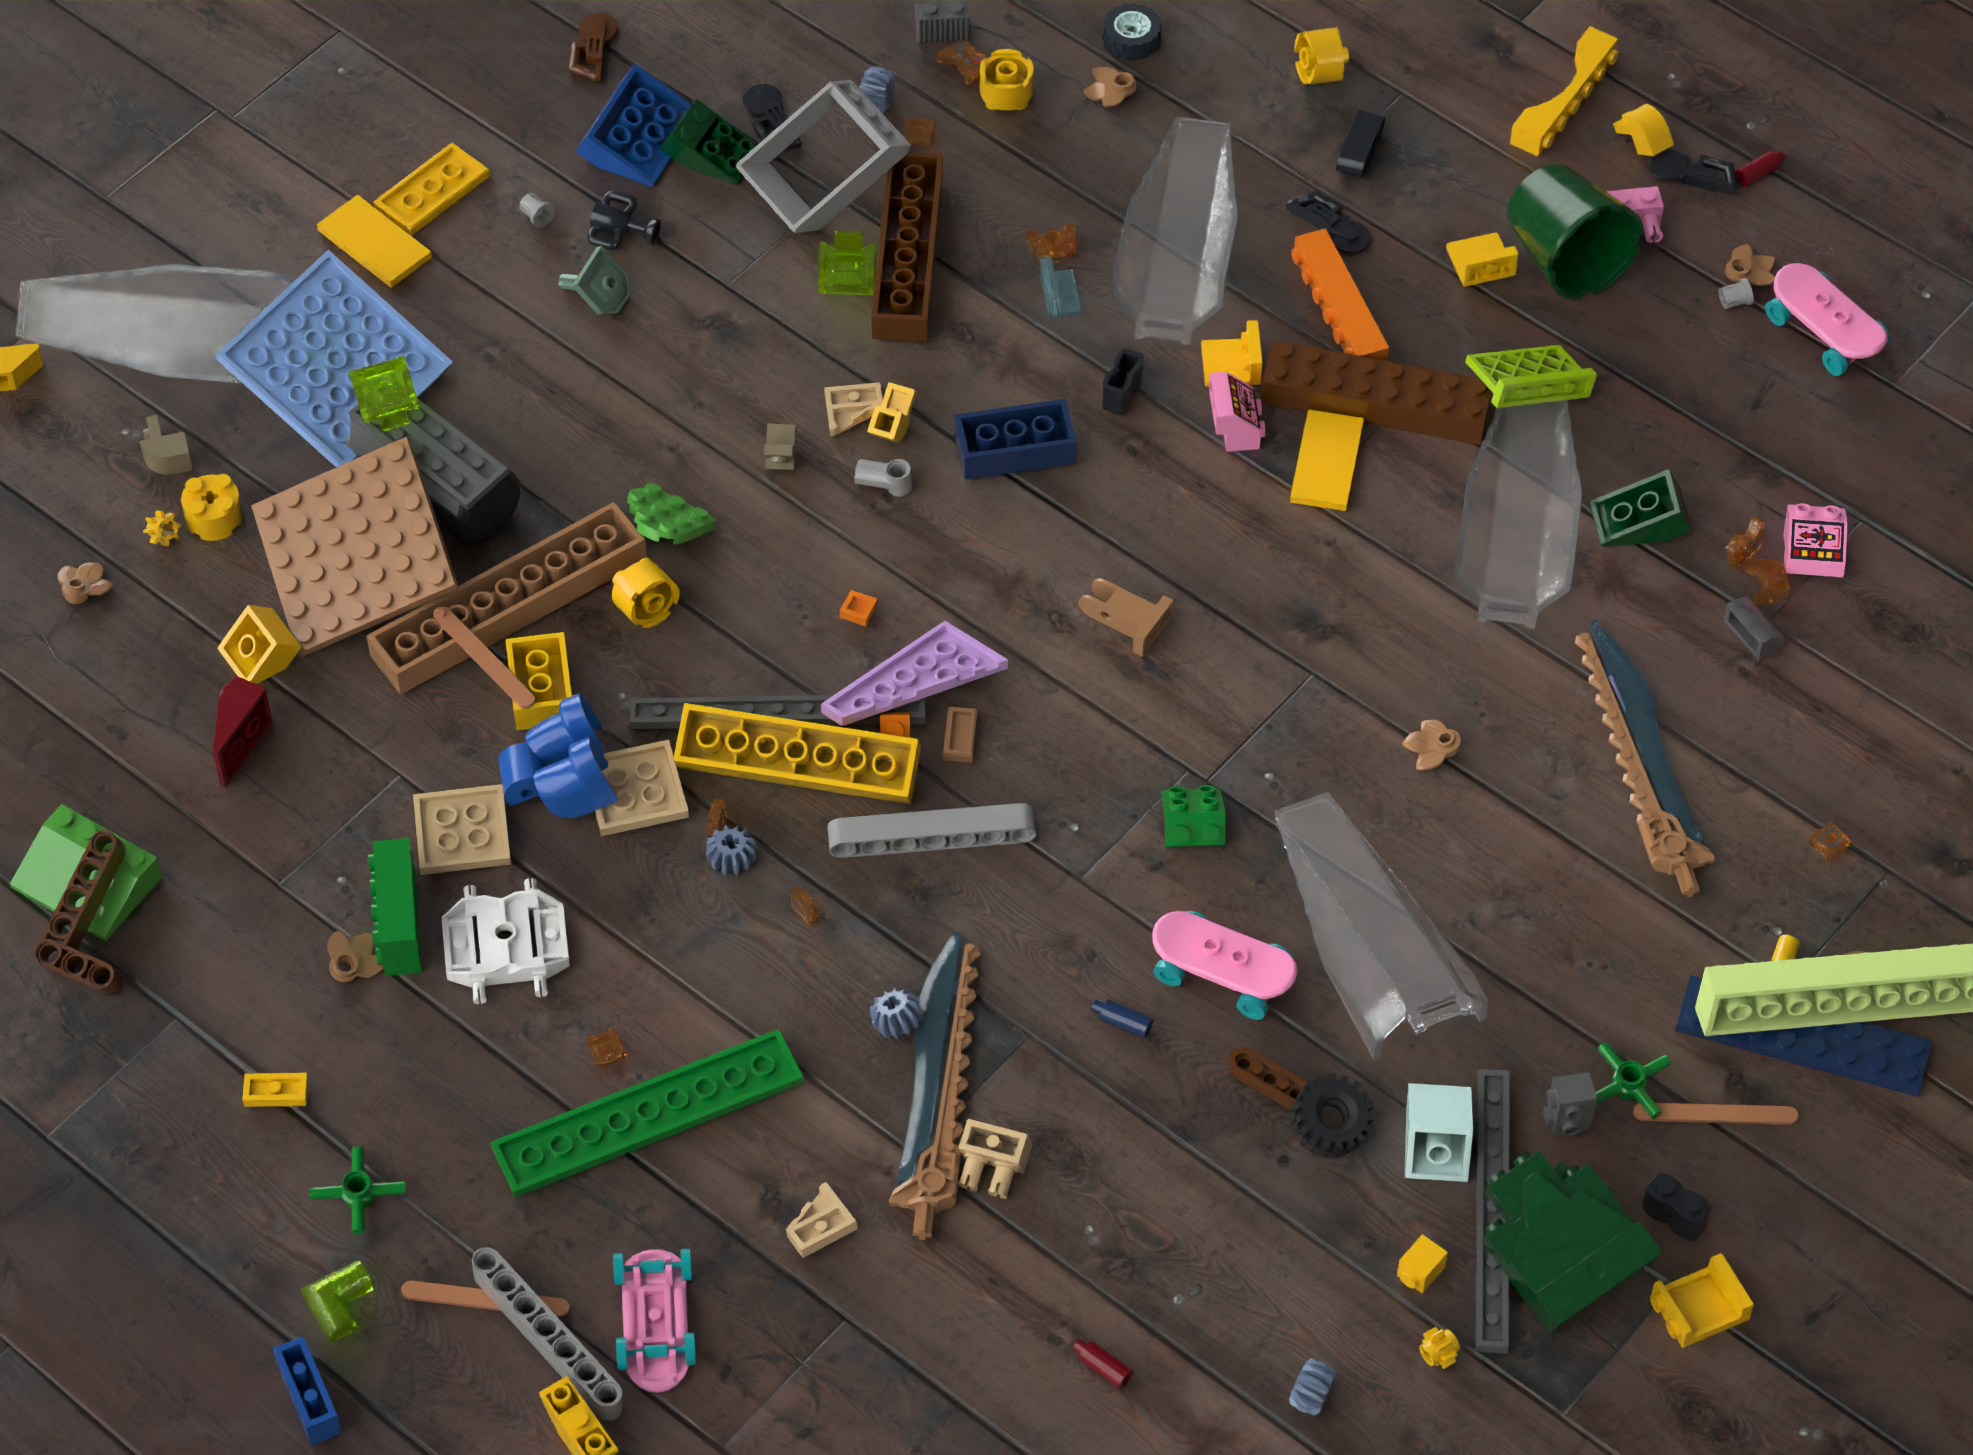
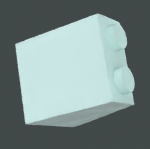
M1409 1083L1406 1106L1405 1178L1468 1182L1473 1136L1471 1087Z

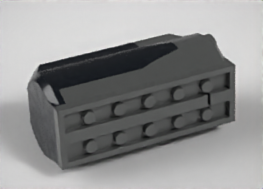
M388 377L348 412L352 426L346 443L358 457L406 436L411 440L437 523L460 543L471 544L488 539L494 531L512 517L520 499V480L518 477L392 378Z

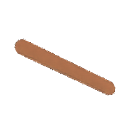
M438 607L434 610V620L519 707L528 709L534 705V695L449 608Z
M1640 1103L1636 1104L1633 1109L1634 1117L1640 1121L1791 1125L1798 1119L1797 1110L1791 1106L1656 1103L1662 1111L1661 1115L1656 1119H1652Z
M407 1281L401 1287L402 1296L408 1300L501 1311L488 1295L478 1288L420 1281ZM538 1296L558 1318L565 1317L569 1313V1303L565 1299ZM524 1309L521 1311V1313L529 1314L534 1310Z

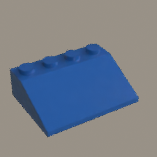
M634 64L623 77L575 152L597 168L652 187L671 158L662 152L660 147L691 104Z

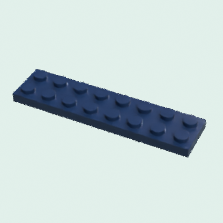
M1690 975L1675 1028L1676 1032L1918 1097L1932 1040L1867 1022L1705 1036L1695 1010L1702 978Z

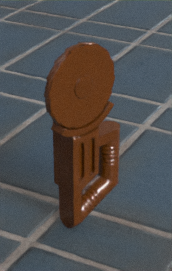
M593 13L587 15L579 22L578 40L582 43L571 44L570 73L594 82L602 81L604 48L610 44V39L616 35L618 29L617 22L612 16L605 13ZM581 54H586L587 65L595 67L596 71L580 65Z

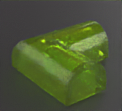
M358 1259L301 1288V1294L327 1339L332 1343L359 1329L358 1323L346 1303L373 1290V1286L365 1267Z

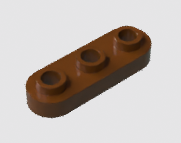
M1237 1048L1229 1056L1228 1070L1233 1077L1291 1110L1293 1103L1296 1101V1099L1291 1097L1294 1095L1298 1096L1308 1084L1306 1080L1250 1048ZM1246 1065L1248 1066V1068L1242 1069L1239 1066ZM1271 1080L1274 1084H1267L1265 1081Z

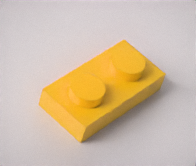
M307 1073L245 1074L244 1107L306 1106Z

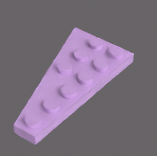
M943 621L821 704V713L839 725L845 726L1008 669V659L947 621Z

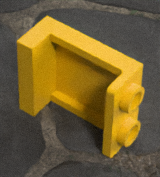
M1722 1253L1711 1257L1708 1267L1666 1285L1661 1280L1654 1282L1650 1296L1654 1310L1657 1313L1661 1312L1666 1321V1327L1670 1336L1673 1339H1677L1682 1348L1750 1320L1754 1306Z

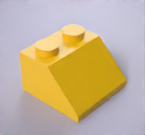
M247 605L217 649L237 676L258 684L286 669L302 646L273 608Z

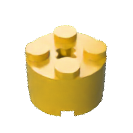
M1335 27L1298 33L1295 40L1294 53L1299 52L1300 61L1295 62L1301 81L1304 84L1312 85L1343 80L1344 63L1349 61V52L1347 47L1342 46L1339 29Z
M1000 49L992 52L991 57L985 60L984 58L980 64V95L988 109L1023 110L1028 106V102L1033 95L1034 70L1033 63L1029 58L1027 60L1017 50Z
M226 474L204 475L187 480L182 492L181 503L188 530L192 534L194 532L200 535L201 539L207 541L222 540L232 535V530L237 526L240 527L242 524L243 512L238 489L234 482L231 481V478Z
M643 558L627 569L618 571L612 579L614 584L612 589L613 603L635 625H641L643 628H650L664 621L671 614L668 609L672 603L676 605L679 600L680 591L678 585L649 558Z

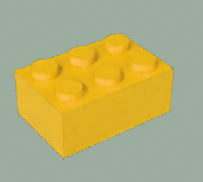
M564 632L505 639L510 672L535 697L534 705L528 709L519 707L513 701L516 731L531 729L541 721L560 713V702L572 696Z

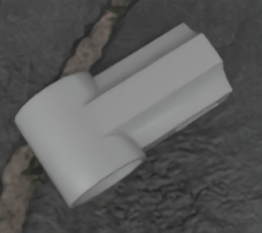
M860 459L857 462L854 477L855 484L885 488L894 496H905L911 492L913 482L911 467L907 461L895 459L889 463Z

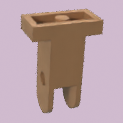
M1101 578L1095 579L1091 584L1093 592L1101 600L1090 595H1083L1078 602L1081 610L1089 617L1133 638V652L1142 657L1173 617L1172 599L1163 595L1155 605Z

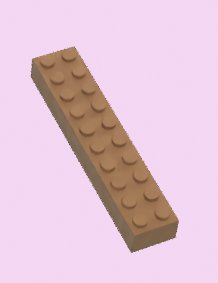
M612 502L458 586L459 589L431 600L367 635L370 657L398 693L402 695L470 657L434 620L433 613L438 607L449 608L488 648L612 580L618 571L625 570L641 559L647 558L645 538L637 532L635 526L619 507Z

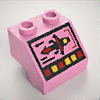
M1228 372L1210 373L1209 394L1216 435L1223 434L1226 452L1260 449V439L1265 437L1264 421H1259V416L1262 415L1261 400L1255 398L1254 388Z
M1804 503L1788 505L1783 533L1785 573L1843 577L1847 543L1846 509L1832 505L1816 507Z

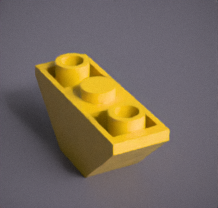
M39 343L0 347V392L17 390L43 366Z
M567 1376L539 1392L559 1436L572 1455H615L619 1452L612 1439Z

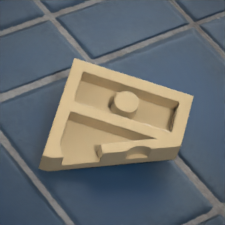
M880 382L824 387L830 436H835L872 417L875 405L881 406L883 401Z
M827 1182L819 1187L820 1193L812 1203H806L801 1210L800 1216L795 1218L786 1229L787 1238L802 1258L858 1229L856 1220Z

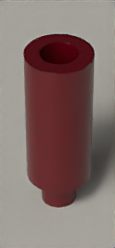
M1781 150L1776 153L1769 151L1735 171L1737 182L1742 187H1747L1780 168L1781 162L1785 160V154Z
M1079 1338L1073 1345V1349L1080 1354L1079 1360L1119 1390L1123 1389L1131 1380L1134 1371L1094 1341H1090L1087 1344Z

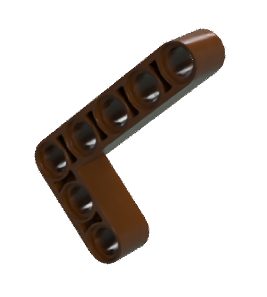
M102 830L95 833L91 838L36 947L35 958L39 964L55 975L102 995L113 996L123 987L124 982L121 973L107 962L78 951L126 852L125 845L110 831ZM113 842L112 848L108 852L103 853L105 845ZM99 869L97 877L89 880L90 874L94 870ZM85 897V902L80 907H76L78 899ZM71 924V930L62 935L63 928ZM58 951L56 959L48 962L51 953ZM84 962L83 969L78 973H74L75 967L79 963ZM110 973L109 981L101 985L102 977Z

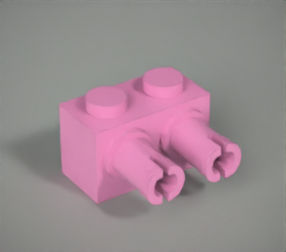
M1658 186L1606 191L1636 212L1642 221L1645 239L1648 243H1652V236L1655 243L1662 240L1663 233L1661 232L1660 225L1664 206Z

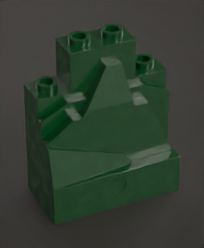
M1540 1150L1533 1155L1528 1151L1513 1162L1516 1165L1515 1168L1507 1173L1502 1169L1488 1179L1490 1185L1486 1188L1485 1193L1503 1216L1505 1222L1503 1223L1499 1218L1485 1228L1488 1234L1484 1236L1482 1242L1549 1335H1551L1565 1322L1646 1265L1652 1264L1662 1251L1641 1222L1634 1223L1609 1188L1596 1175L1589 1164L1581 1169L1578 1165L1573 1166L1562 1175L1565 1179L1562 1181Z

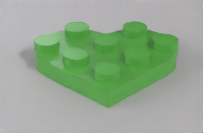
M646 483L645 488L632 489L628 493L626 504L630 505L629 512L635 516L633 523H637L636 530L651 540L659 542L660 537L674 539L673 544H681L715 530L717 519L708 515L706 510L685 503V500L679 496L663 492L662 488L657 484Z

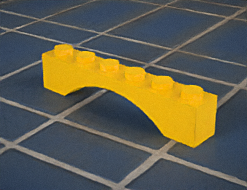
M1590 26L1577 42L1574 60L1577 73L1571 84L1550 101L1526 108L1512 125L1510 144L1535 156H1539L1545 148L1548 149L1553 143L1555 134L1558 131L1562 132L1565 128L1568 117L1571 114H1576L1582 99L1589 97L1596 81L1600 82L1603 79L1606 68L1616 62L1619 51L1616 50L1618 38Z

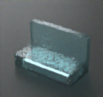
M1051 257L1040 258V279L1048 318L1081 314L1073 270L1054 271Z

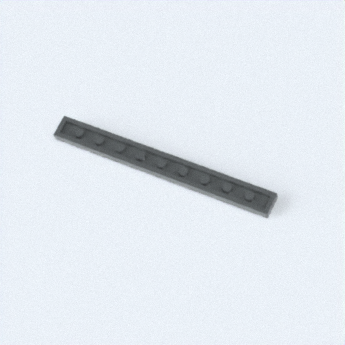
M833 695L630 698V729L679 728L684 703L830 726L839 725L821 713V704ZM925 698L885 712H910V724H925ZM880 713L848 725H880Z
M1478 1069L1475 1352L1507 1354L1509 1348V1278L1483 1244L1482 1239L1488 1234L1485 1228L1499 1218L1503 1223L1505 1222V1219L1489 1199L1485 1190L1490 1185L1488 1181L1490 1177L1502 1169L1506 1173L1509 1172V1071Z

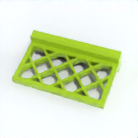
M1560 345L1467 355L1465 361L1494 393L1491 402L1496 408L1588 398L1591 395L1597 373L1592 368L1582 369ZM1556 355L1559 359L1553 358L1551 356ZM1519 366H1522V367L1531 369V370H1533V371H1535V372L1529 371V370L1524 369V368H1521V367H1519ZM1496 369H1500V370L1506 371V372H1508V373H1511V375H1510V374H1507V373H1504V372H1502V371L1496 370Z

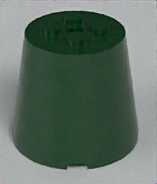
M1563 164L1547 165L1527 176L1514 191L1507 208V219L1510 226L1550 286L1557 294L1566 299L1579 300L1582 295L1591 292L1597 295L1606 290L1624 275L1640 250L1637 244L1639 236L1643 234V224L1636 212Z

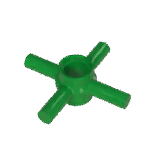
M1607 1042L1602 1043L1597 1050L1615 1072L1612 1080L1613 1083L1595 1092L1597 1097L1596 1106L1617 1095L1619 1098L1627 1101L1637 1099L1652 1119L1659 1117L1662 1111L1645 1091L1648 1077L1671 1065L1670 1058L1664 1054L1644 1066L1632 1060L1622 1062ZM1625 1079H1631L1634 1082H1628Z
M360 1146L352 1148V1171L345 1175L342 1185L310 1187L311 1200L343 1198L348 1207L352 1209V1234L354 1235L365 1233V1209L372 1205L374 1196L406 1194V1181L374 1183L370 1179L369 1175L364 1172V1148ZM356 1189H364L361 1192H353Z

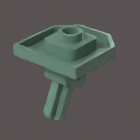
M602 246L596 247L579 275L561 274L559 276V287L561 289L577 291L598 315H614L619 313L630 295L628 274Z

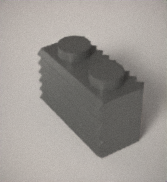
M952 0L940 3L928 1L923 4H915L917 42L921 43L923 41L926 43L928 41L931 43L932 41L942 42L944 40L947 42L948 40L970 39L968 1Z

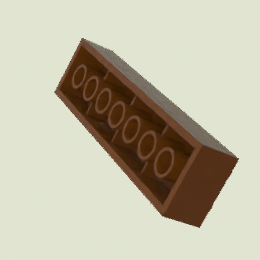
M908 152L887 171L871 316L872 339L928 341L944 176L943 154Z
M1273 340L1261 382L1260 400L1261 404L1308 412L1309 409L1364 418L1363 423L1481 445L1491 404L1492 391L1479 378Z

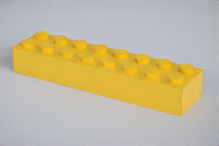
M684 703L673 761L681 769L911 804L921 745L919 740L914 738Z

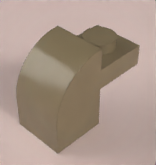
M157 415L146 417L148 429H143L145 440L139 442L147 467L156 473L164 475L193 471L185 432L162 436Z
M767 423V441L764 444L765 469L794 470L797 449V426Z

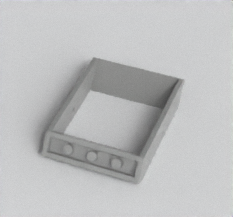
M852 80L832 81L737 163L736 168L773 208L774 212L788 225L790 230L794 233L821 230L908 153L911 144ZM839 103L880 150L813 209H810L770 162Z

